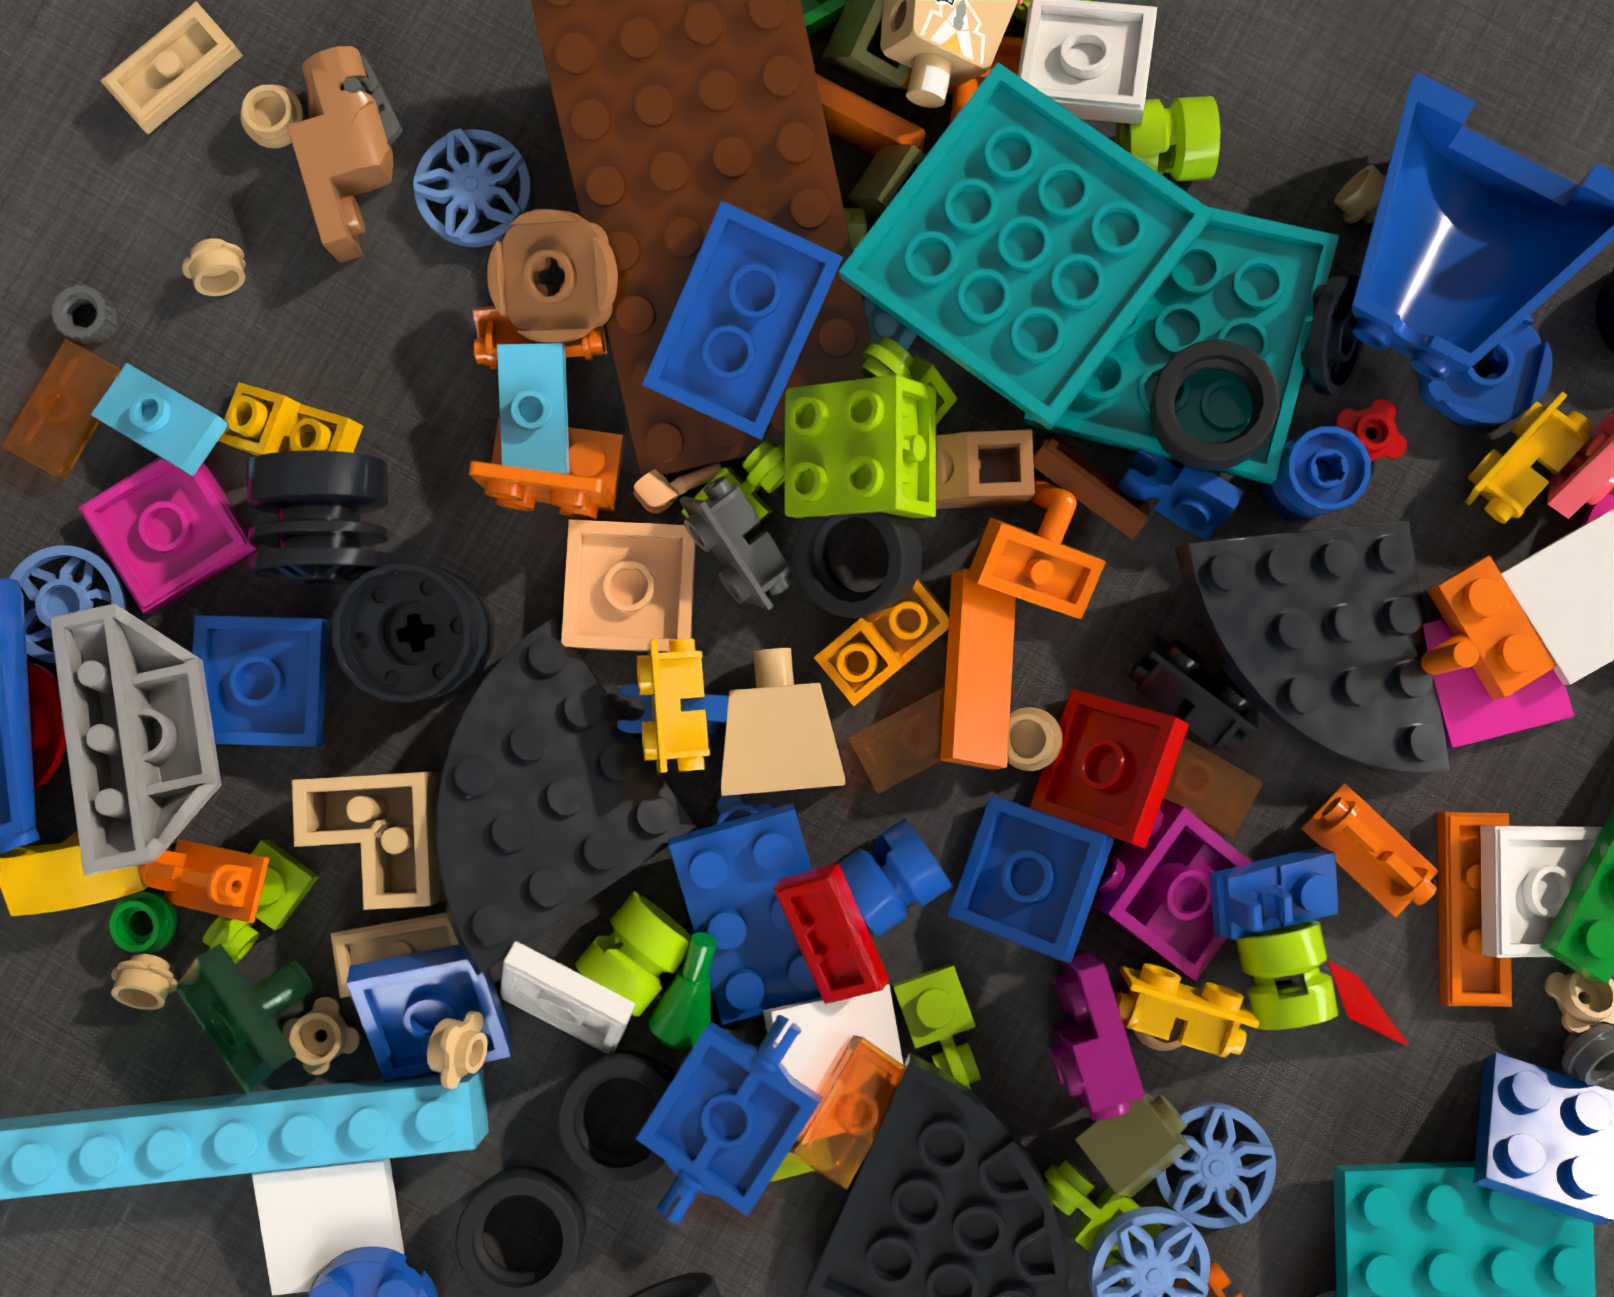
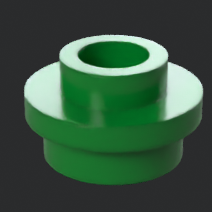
M144 890L127 895L116 904L109 922L110 934L114 942L125 951L133 954L156 953L165 948L174 938L177 929L175 909L165 896L152 890ZM142 911H145L150 916L153 923L152 931H148L142 926L140 921Z

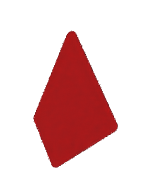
M1328 961L1347 1016L1407 1046L1406 1039L1361 979L1347 969Z

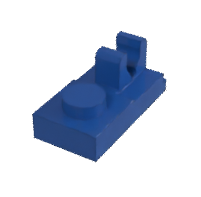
M1321 846L1209 873L1214 935L1219 938L1228 937L1234 940L1339 913L1335 852Z

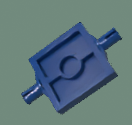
M777 1015L775 1022L759 1047L742 1043L711 1022L705 1028L637 1136L636 1140L661 1156L673 1174L676 1175L675 1180L661 1202L656 1206L657 1211L664 1217L678 1195L681 1197L667 1219L670 1222L681 1223L684 1214L698 1192L719 1197L748 1217L821 1102L822 1096L792 1077L781 1063L797 1036L802 1032L801 1028L793 1022L779 1044L776 1042L790 1019Z

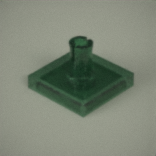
M220 943L196 958L176 986V991L246 1094L269 1080L297 1055L273 1018L313 991V984L303 967L297 961L292 960L250 987Z

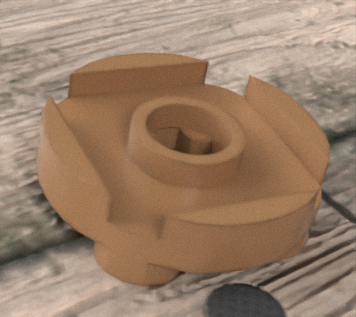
M554 209L529 211L519 215L509 225L514 226L506 232L503 240L495 242L489 255L487 267L490 296L501 316H508L513 325L522 330L517 332L527 339L541 343L574 341L585 337L594 328L601 327L608 322L612 315V304L617 292L618 272L615 256L603 228L596 223L588 222L576 213ZM551 258L557 260L559 268L564 269L565 282L560 285L559 292L556 295H553L551 285L541 284L540 272L550 269Z

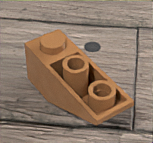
M1032 430L976 431L936 436V509L1025 506L1035 495Z

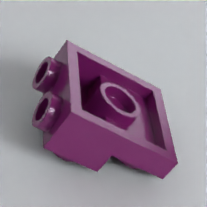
M1163 798L1146 849L1124 842L1115 855L1108 856L1092 906L1128 934L1144 943L1182 974L1196 982L1227 938H1219L1214 935L1209 873L1252 862L1188 809Z
M1078 950L1075 951L1071 963L1059 960L1063 974L1053 977L1062 1009L1065 1014L1071 1013L1073 1019L1052 1026L1058 1044L1048 1046V1052L1057 1080L1060 1085L1065 1084L1069 1096H1077L1079 1105L1088 1108L1091 1120H1106L1128 1112L1130 1110L1128 1102L1143 1098L1145 1094L1105 964L1087 952Z

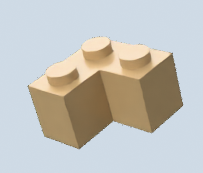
M440 772L292 780L294 847L361 843L364 910L431 906L442 902L445 897L439 878L437 854L434 853L433 846L434 807Z

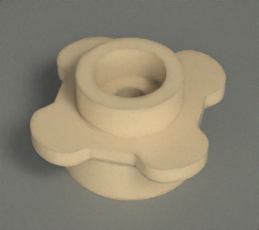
M1576 971L1568 975L1554 972L1546 978L1545 990L1549 996L1556 999L1557 1005L1563 1013L1561 1018L1562 1025L1567 1031L1575 1035H1582L1589 1030L1590 1025L1600 1022L1609 1025L1614 1024V981L1610 979L1608 984L1591 982ZM1579 993L1585 997L1587 1004H1583L1579 1000Z
M325 996L317 999L314 1002L312 1011L301 1018L288 1020L283 1027L285 1042L290 1044L296 1058L303 1062L304 1069L313 1075L325 1073L329 1070L333 1059L342 1053L350 1054L354 1052L360 1045L361 1035L359 1030L348 1026L340 1014V1003L333 997ZM318 1030L326 1031L327 1039L322 1042L317 1039L316 1033Z
M469 1011L464 1021L446 1018L435 1027L430 1037L427 1049L428 1065L433 1071L441 1073V1084L445 1088L455 1089L460 1079L468 1073L475 1074L486 1058L488 1042L485 1034L480 1033L483 1026V1016L480 1012Z

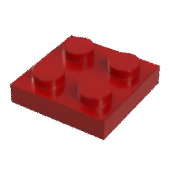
M1072 689L1059 723L1063 737L1061 751L1055 761L1043 769L1029 808L1146 849L1189 724L1174 716Z

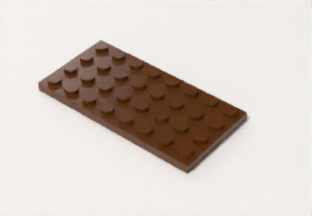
M531 0L580 215L588 222L596 223L603 228L608 236L609 245L612 248L617 264V292L612 304V315L605 324L641 478L653 469H656L663 475L746 457L768 439L776 447L780 444L785 446L786 390L794 387L866 379L860 371V367L865 362L863 352L871 344L862 296L858 291L841 280L839 270L853 252L801 1ZM721 201L843 257L763 439L756 438L642 385Z

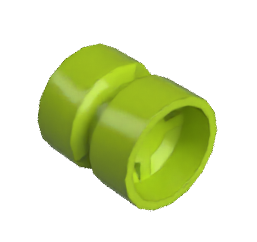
M1213 96L1174 98L1169 108H1165L1160 99H1145L1142 124L1116 122L1115 143L1163 176L1164 173L1168 172L1173 181L1211 180L1217 169L1220 152V118L1217 103Z
M634 891L611 918L610 922L613 933L611 935L599 934L577 960L575 966L582 976L636 1003L632 1015L639 1017L662 989L663 985L660 979L662 972L675 973L684 962L691 935L664 910Z
M1311 920L1235 939L1242 972L1254 978V983L1246 992L1250 1011L1260 1022L1258 1029L1280 1030L1304 1027L1331 1020L1339 1015L1332 977L1320 972L1319 968L1327 959L1320 922ZM1297 974L1300 976L1301 982L1275 985L1274 978Z

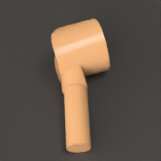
M719 462L709 464L684 476H679L671 483L656 469H653L635 483L633 494L648 512L660 514L674 504L680 495L711 481L722 467Z

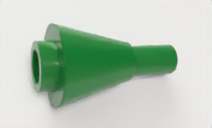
M696 932L691 936L683 967L679 969L648 1019V1025L652 1033L664 1045L672 1049L687 1050L694 1047L705 1028L711 1023L710 975L708 973L717 940L708 933Z

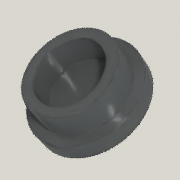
M1601 1024L1595 1027L1590 1025L1589 1030L1582 1035L1571 1033L1562 1047L1564 1055L1561 1067L1570 1077L1581 1078L1588 1085H1597L1614 1075V1028L1611 1025Z

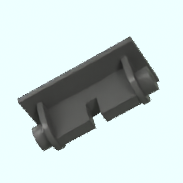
M721 476L710 482L703 489L708 497L705 501L682 497L679 501L689 515V518L684 521L685 527L697 545L705 552L712 550L724 568L718 575L729 594L740 604L746 602L767 610L771 609L773 605L765 592L768 590L771 595H776L787 589L792 584V579L788 575L791 566L767 531L760 532L748 542L742 536L761 520L746 499L737 483L730 484L725 476Z

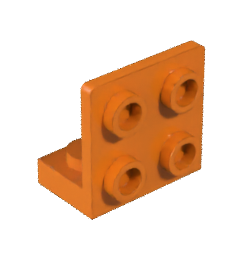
M499 417L491 464L471 461L469 476L485 489V495L497 498L496 505L522 511H534L535 502H542L560 507L559 514L596 520L598 510L615 513L626 439L621 434L568 427L569 474L502 465Z

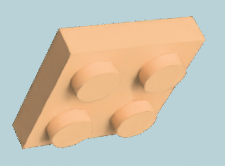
M569 519L561 639L563 646L575 649L648 652L647 645L650 639H657L658 653L669 652V640L691 638L697 543L690 536L685 525Z

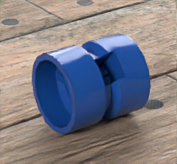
M1321 426L1285 443L1276 480L1272 485L1259 482V489L1265 503L1277 515L1289 520L1306 521L1353 504L1365 492L1371 478V460L1365 445L1353 433L1336 426Z
M903 818L875 837L876 849L871 853L859 848L839 862L859 911L877 938L907 918V906L914 903L924 907L952 887L947 876L906 818Z

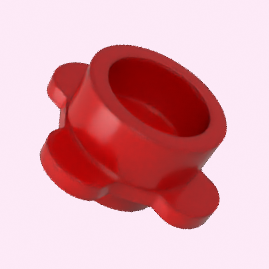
M1377 399L1371 404L1370 408L1360 411L1350 408L1344 409L1335 419L1334 425L1336 427L1353 433L1365 445L1371 462L1382 457L1394 460L1401 457L1406 451V438L1398 434L1394 422L1396 408L1393 403L1386 399ZM1369 428L1373 429L1376 433V437L1373 440L1366 437L1365 433Z

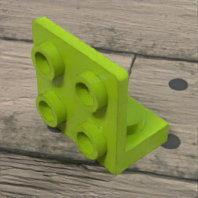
M890 375L787 389L785 392L784 503L786 516L804 518L883 512L913 519L936 517V388L899 375Z

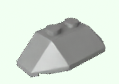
M116 604L50 617L83 874L92 876L155 862L221 786L203 660Z

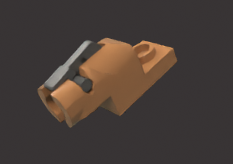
M336 46L319 51L303 63L302 70L306 81L310 119L287 125L322 245L339 263L363 256L357 235L365 233L366 230L360 209L353 196L379 189L392 182L393 152L391 145L403 131L369 61L364 55H360L358 49L352 46Z

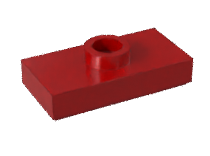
M839 862L781 878L773 889L824 1004L882 991L889 977Z

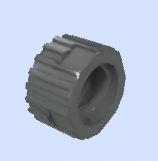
M75 284L72 287L67 286L64 291L61 290L60 294L55 297V302L51 306L53 308L51 316L54 319L53 324L57 326V330L83 346L87 344H103L106 340L110 339L118 327L116 306L113 305V302L107 296L86 284H83V286L80 284ZM93 304L96 310V318L93 324L88 328L75 326L73 320L76 310L82 305Z

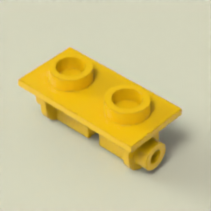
M1563 391L1548 408L1537 401L1512 428L1511 432L1519 437V439L1503 456L1493 449L1469 475L1467 479L1474 483L1476 487L1472 490L1465 503L1470 506L1481 494L1490 501L1484 507L1486 512L1498 522L1505 524L1511 517L1520 518L1527 506L1549 483L1547 479L1532 469L1531 466L1537 460L1557 475L1581 447H1584L1590 441L1588 432L1593 428V424L1588 418L1576 411H1572L1567 417L1558 410L1559 406L1568 396Z
M687 638L669 640V652L658 653L657 639H650L647 645L648 655L637 656L639 695H651L653 721L641 722L644 761L656 760L657 774L667 772L668 759H678V771L705 769L704 756H710L706 710L681 712L680 699L704 697L702 651H695V639Z
M1143 964L1141 971L1124 965L1120 967L1119 971L1130 988L1129 994L1119 992L1115 998L1124 1028L1169 1040L1175 1019H1183L1185 1021L1178 1039L1180 1044L1226 1058L1229 1053L1240 1055L1246 1042V1031L1239 1028L1240 1024L1258 1029L1260 1022L1246 1004L1242 1002L1244 996L1231 988L1212 982H1206L1204 989L1180 983L1181 977L1175 972L1154 964Z

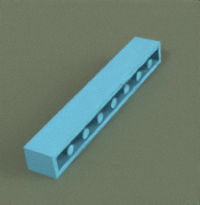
M480 1068L475 1074H466L460 1079L455 1089H448L442 1086L441 1073H430L384 1081L382 1078L0 1119V1200L472 1150L489 1133L483 1068Z

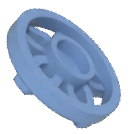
M456 129L448 132L446 136L436 141L425 152L418 164L413 180L416 204L430 228L443 239L465 247H484L503 240L506 232L514 226L509 224L519 215L529 211L532 200V180L522 155L508 140L485 130ZM474 144L488 145L498 150L487 153L480 163V153ZM464 146L469 153V161L459 164L457 161V147ZM447 153V163L451 167L452 172L442 168L432 170L438 160ZM510 158L501 172L496 174L492 172L491 168L494 164ZM518 170L521 186L519 199L516 204L507 190L500 188V186L507 185ZM443 180L447 182V189L441 191L427 187L429 183ZM427 199L441 204L449 203L446 206L445 225L432 214ZM498 199L504 201L512 212L511 214L494 209ZM460 210L467 214V216L455 231L456 213ZM485 214L487 219L501 223L497 227L485 232L470 233L479 222V215Z
M60 545L39 550L24 559L10 576L11 579L18 580L21 590H24L30 601L35 602V608L30 609L25 615L27 654L44 662L56 664L55 654L36 644L37 642L52 638L50 617L92 609L94 606L93 602L100 599L116 604L127 612L129 609L123 582L114 567L98 554L79 547ZM71 557L60 570L59 579L55 574L39 569L41 565L51 560ZM85 562L83 579L79 583L75 582L74 575ZM97 569L105 578L110 592L97 588L90 590L96 583ZM30 575L45 580L47 583L38 590ZM39 620L46 625L43 630L28 635Z
M1204 1102L1194 1104L1179 1111L1178 1113L1186 1124L1200 1117L1206 1116L1199 1131L1201 1139L1196 1140L1193 1136L1182 1135L1192 1148L1188 1150L1186 1160L1179 1158L1173 1164L1179 1170H1187L1188 1173L1180 1177L1173 1194L1167 1181L1166 1171L1164 1170L1154 1179L1160 1194L1175 1212L1184 1216L1189 1222L1202 1227L1226 1228L1248 1222L1267 1201L1275 1181L1276 1155L1267 1134L1253 1118L1242 1110L1228 1104ZM1220 1116H1222L1225 1133L1222 1139L1212 1136ZM1233 1119L1244 1124L1251 1131L1257 1143L1240 1141L1233 1145L1236 1140ZM1246 1153L1259 1154L1262 1159L1248 1166H1242L1240 1157ZM1261 1173L1259 1183L1250 1196L1247 1185L1239 1178L1240 1176L1252 1178ZM1197 1184L1201 1188L1200 1194L1184 1205L1183 1203L1190 1187ZM1233 1186L1238 1190L1241 1205L1237 1208L1227 1201L1225 1191ZM1212 1193H1214L1215 1202L1226 1211L1220 1214L1197 1212L1209 1204Z
M1141 1207L1128 1211L1110 1222L1099 1234L1092 1246L1087 1265V1278L1093 1297H1163L1165 1293L1170 1297H1206L1209 1290L1210 1257L1206 1243L1196 1228L1184 1216L1173 1210L1163 1207ZM1151 1223L1172 1225V1227L1159 1233L1155 1240L1140 1226ZM1129 1231L1139 1239L1131 1245L1128 1236ZM1181 1240L1176 1250L1169 1253L1170 1246ZM1117 1242L1121 1261L1115 1262L1103 1271L1106 1257ZM1192 1250H1194V1270H1191L1184 1264ZM1122 1278L1125 1281L1121 1286L1109 1287ZM1176 1278L1189 1281L1187 1288L1173 1287L1172 1285Z

